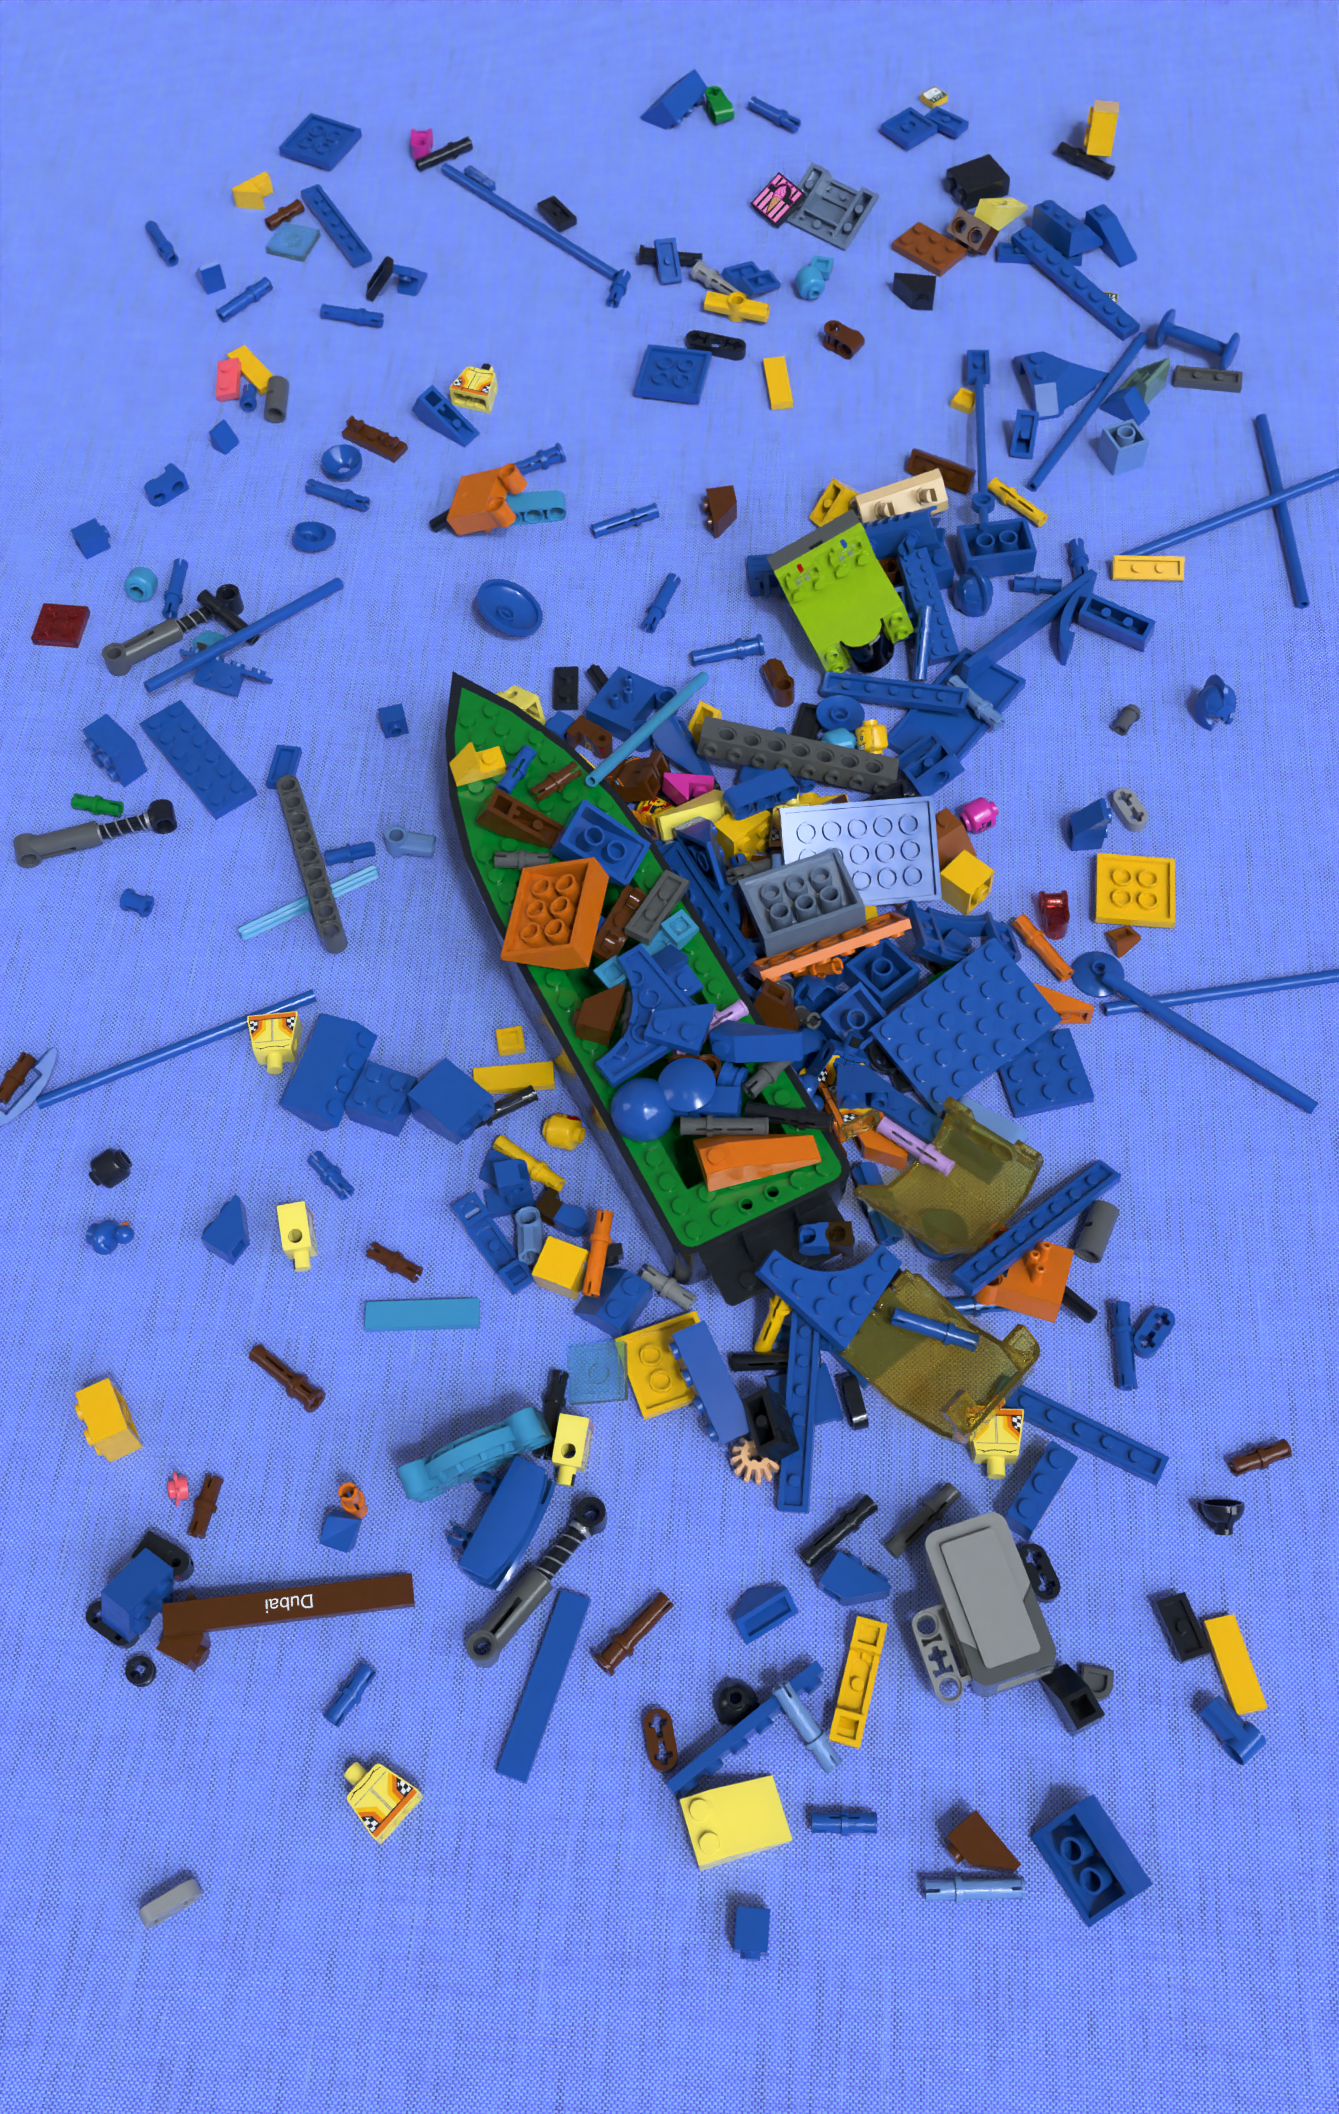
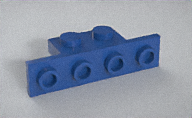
M190 647V650L187 651L180 648L179 653L191 657L201 650ZM220 656L197 667L193 678V683L235 697L239 695L244 676L270 684L273 682V679L265 676L266 671L254 667L249 671L244 669V664L236 661H231V664L224 663L225 658Z

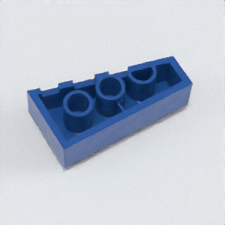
M705 1320L672 1334L668 1342L669 1350L682 1370L680 1373L686 1387H690L695 1397L693 1398V1403L698 1414H703L708 1425L705 1426L711 1442L716 1441L718 1446L721 1447L751 1433L742 1401Z

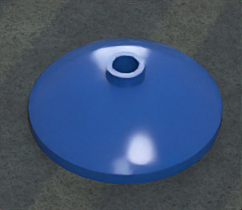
M491 579L480 586L476 595L477 606L484 619L495 629L507 635L520 637L532 635L539 629L543 620L541 607L533 595L522 586L504 579Z

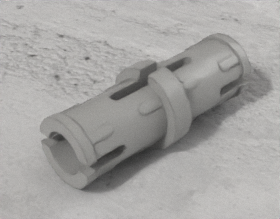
M652 1265L647 1267L648 1271L645 1270L641 1278L651 1283L652 1288L660 1292L662 1298H669L685 1311H688L691 1308L690 1305L692 1306L696 1301L697 1296L677 1284L675 1278H668L653 1268Z

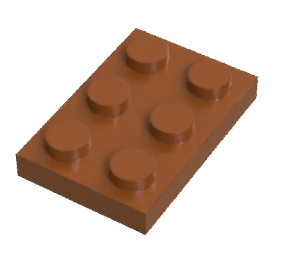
M917 222L893 241L891 249L938 277L945 274L967 255V248L920 222Z

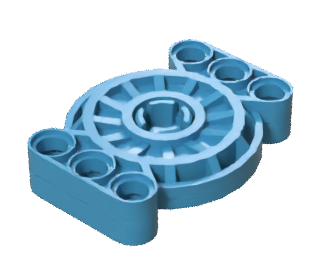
M527 1407L510 1415L501 1423L470 1433L442 1447L427 1458L419 1459L400 1467L396 1472L408 1500L422 1503L443 1494L451 1487L480 1477L482 1473H489L507 1464L515 1456H520L522 1453L545 1446L554 1439L542 1412L534 1407Z

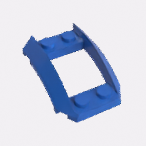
M912 899L908 902L904 916L910 920L917 944L911 953L941 965L954 967L971 954L944 945L942 936L946 937L952 929H956L968 938L987 936L988 940L995 937L1016 963L1021 960L1022 956L1011 927L1003 921H995L991 912L986 911L984 915L976 916L955 915L931 907L923 910L917 907L916 902Z

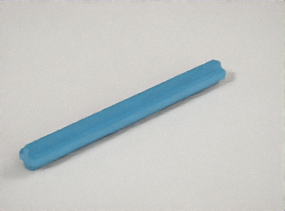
M372 864L331 883L334 897L337 898L379 877L377 868ZM303 896L238 927L241 938L246 941L311 910L312 906L309 896Z

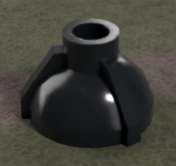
M875 1040L866 1046L865 1051L869 1059L870 1068L873 1071L889 1076L898 1070Z
M1210 1499L1198 1502V1511L1208 1525L1214 1528V1534L1232 1535L1234 1523L1242 1517L1245 1510V1503L1235 1499Z
M729 1678L724 1680L725 1683L719 1687L714 1696V1710L721 1725L726 1724L735 1727L756 1710L760 1703H758L756 1693L750 1685L743 1681H731ZM733 1694H738L742 1698L738 1704L731 1703L729 1699Z

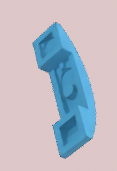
M681 909L660 924L661 930H659L649 946L644 943L640 944L651 957L670 944L681 950L699 931V927ZM616 955L593 970L594 974L607 989L619 984L625 985V987L630 985L624 971L618 964V957Z

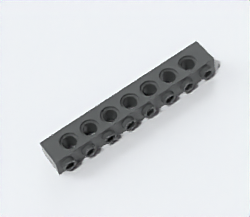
M708 716L704 718L697 750L699 755L766 770L784 767L793 776L874 794L896 783L899 759Z

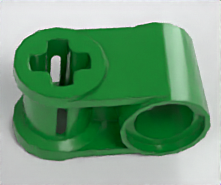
M718 86L708 87L705 91L707 98L705 110L710 116L712 123L717 125L733 120L734 109L723 90Z

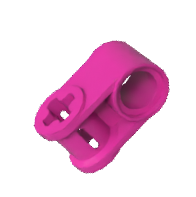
M428 128L427 131L411 129L410 144L413 162L415 159L431 153L433 148L432 128Z

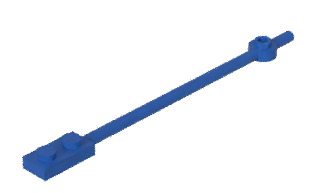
M967 350V384L975 385L978 493L972 497L971 508L979 514L980 529L985 530L989 527L988 513H991L995 508V497L987 492L983 384H990L989 350Z

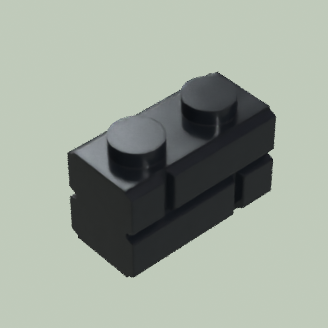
M764 1388L743 1399L742 1402L759 1456L776 1462L799 1450L783 1395Z

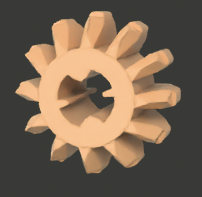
M752 1434L749 1442L746 1438L741 1437L739 1439L740 1446H733L732 1453L735 1456L730 1459L731 1465L736 1466L734 1474L736 1476L745 1474L744 1483L746 1484L750 1482L751 1478H755V1483L759 1486L761 1485V1477L770 1482L772 1480L771 1472H779L780 1466L776 1462L758 1455ZM751 1456H754L756 1459L761 1457V1462L751 1461Z

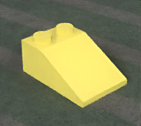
M773 1775L710 1789L680 1799L681 1809L699 1871L793 1841Z

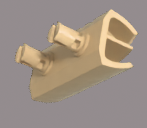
M939 468L854 496L851 498L849 506H858L859 513L856 516L861 518L862 523L906 512H913L918 509L937 506V509L930 513V515L948 509V498Z

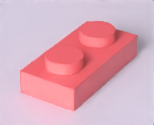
M238 358L218 361L216 397L219 402L240 397L241 362Z

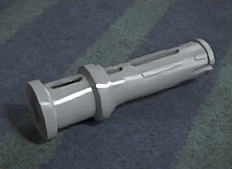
M698 261L694 265L691 277L694 280H700L705 283L708 289L714 288L725 295L731 294L725 287L733 292H741L720 277L716 269L711 270L703 261ZM743 293V294L746 295V298L749 300V294Z

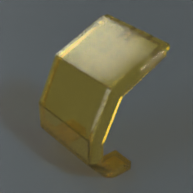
M948 1096L942 1104L946 1116L936 1138L931 1143L936 1146L935 1150L956 1162L948 1176L945 1177L928 1164H921L918 1158L888 1185H858L854 1190V1195L938 1253L972 1254L1016 1213L1028 1197L1044 1160L1041 1153L1019 1139L1013 1145L975 1120L970 1108ZM924 1152V1154L928 1155L930 1158H932V1159H934L935 1161H937L936 1158H934V1157L931 1156L930 1154Z
M905 1269L892 1283L897 1291L894 1293L888 1287L874 1305L877 1312L874 1309L870 1311L859 1328V1332L855 1334L848 1347L840 1351V1355L897 1410L942 1439L960 1445H967L974 1440L1034 1372L1040 1356L1039 1344L1027 1327L1022 1324H1017L1003 1341L997 1339L969 1322L920 1274H912L908 1269ZM898 1307L899 1309L945 1324L952 1322L955 1323L957 1328L980 1334L978 1345H975V1352L953 1344L946 1346L940 1340L890 1325L894 1308Z

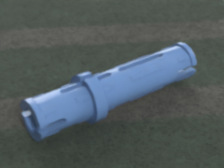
M954 675L949 679L953 685L947 682L946 686L969 688L967 705L975 711L977 718L985 720L995 731L1004 726L999 721L1005 723L1006 718L993 708V704L990 701L982 699L959 676Z
M789 1680L780 1682L777 1685L779 1689L774 1687L771 1691L772 1694L775 1695L803 1737V1745L807 1750L812 1751L822 1766L825 1773L834 1771L836 1769L834 1764L836 1763L837 1766H840L842 1760L828 1742V1734L824 1729L822 1730L818 1727L790 1685Z
M953 1875V1879L923 1880V1888L937 1889V1891H924L925 1902L954 1900L955 1903H963V1900L1025 1899L1026 1890L1022 1888L1011 1889L1012 1887H1025L1023 1876L961 1879L960 1875Z

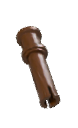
M262 1344L252 1349L249 1359L285 1387L287 1396L295 1398L303 1404L306 1412H314L322 1404L326 1393L322 1389L317 1390L311 1385L305 1375H297L264 1348Z
M660 1592L621 1633H614L611 1636L612 1641L599 1654L595 1653L592 1656L595 1663L608 1676L612 1677L615 1674L614 1669L626 1657L630 1658L634 1654V1647L674 1607V1604L670 1602L671 1600Z

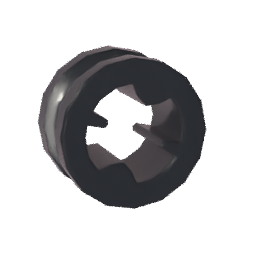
M144 1656L132 1658L125 1668L126 1678L137 1687L150 1685L157 1673L155 1664ZM139 1665H142L144 1668L146 1667V1665L148 1666V1668L144 1670V1673L146 1675L144 1678H140L139 1676H136V1678H134V1676L138 1673L136 1668Z

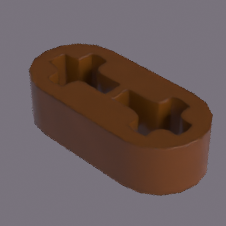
M653 1709L644 1719L649 1759L652 1767L657 1772L668 1773L678 1763L673 1723L667 1711ZM655 1717H660L662 1722L667 1721V1725L662 1727L663 1737L657 1738L655 1728L649 1727L650 1724L654 1723ZM665 1743L667 1754H673V1757L668 1759V1765H662L660 1760L655 1761V1757L660 1755L659 1744Z

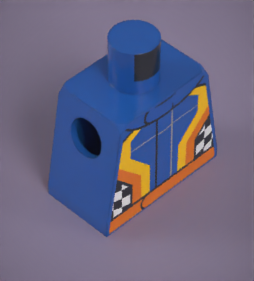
M849 1031L843 1043L833 1039L827 1040L806 1071V1073L814 1075L819 1080L820 1086L818 1088L837 1086L838 1065H869L867 1055L859 1048L864 1039L863 1036Z

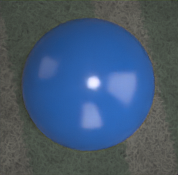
M635 1078L624 1083L616 1091L611 1102L610 1113L615 1128L621 1135L631 1141L651 1142L661 1138L670 1129L675 1118V1112L667 1106L664 1092L658 1081L654 1079Z

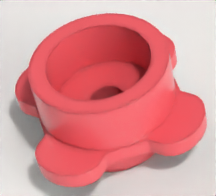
M172 1472L173 1477L171 1481H167L169 1499H174L175 1505L179 1506L180 1500L188 1499L187 1479L185 1475L177 1476L176 1472Z

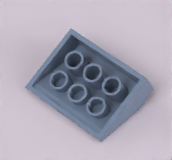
M837 847L738 880L757 937L767 958L866 924L864 902Z

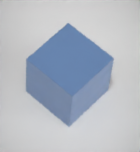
M1130 419L1102 429L1098 455L1111 474L1116 476L1144 466L1149 440L1134 419Z

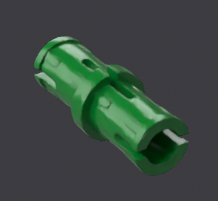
M75 793L71 799L73 809L86 810L94 815L107 814L120 818L122 816L120 813L123 814L124 812L123 802L106 800L98 795L92 797Z

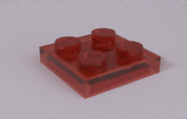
M43 603L31 636L33 644L79 648L91 614L89 607Z

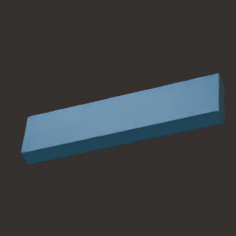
M479 1298L366 1302L364 1325L366 1332L480 1328Z

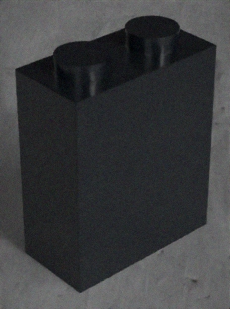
M990 154L947 169L944 185L946 190L956 199V202L964 210H969L977 207L980 199L1007 196L1010 176Z

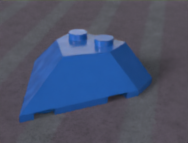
M1044 351L1014 357V363L1019 375L1026 374L1033 391L1032 410L1040 412L1038 421L1060 417L1070 405L1074 406L1110 374L1063 360Z

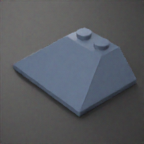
M812 162L797 186L805 193L807 198L786 219V222L846 251L880 196L864 187L857 191L833 179L829 170Z

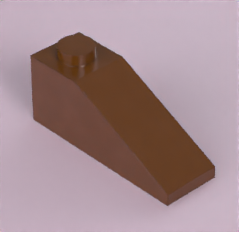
M495 788L484 800L475 822L499 835L551 849L563 828V825L498 788Z

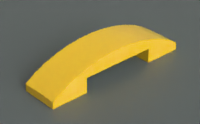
M857 1616L828 1741L860 1749L888 1624Z

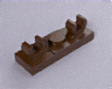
M353 415L346 421L347 427L342 431L344 439L393 463L408 450L407 444L400 441L397 436L392 437L388 432L385 433L365 424L363 420H356Z
M917 448L912 449L906 469L907 472L920 475L939 468L944 486L966 494L970 493L976 470Z
M626 884L595 937L592 955L606 962L619 954L628 938L625 935V927L647 897L645 896L646 892L638 887L634 889Z

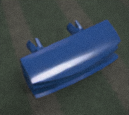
M937 506L861 523L877 560L886 558L897 559L898 553L906 556L910 552L911 555L913 550L927 547L928 552L942 549L946 528L937 527L941 520L940 518H930L931 511L936 510Z
M515 1456L503 1480L493 1477L488 1473L481 1474L487 1483L477 1482V1491L494 1497L474 1534L454 1526L452 1529L461 1538L450 1535L447 1538L449 1545L465 1550L457 1567L477 1585L498 1592L505 1586L531 1543L556 1487L554 1481L548 1480V1475L545 1474L544 1468L519 1456Z

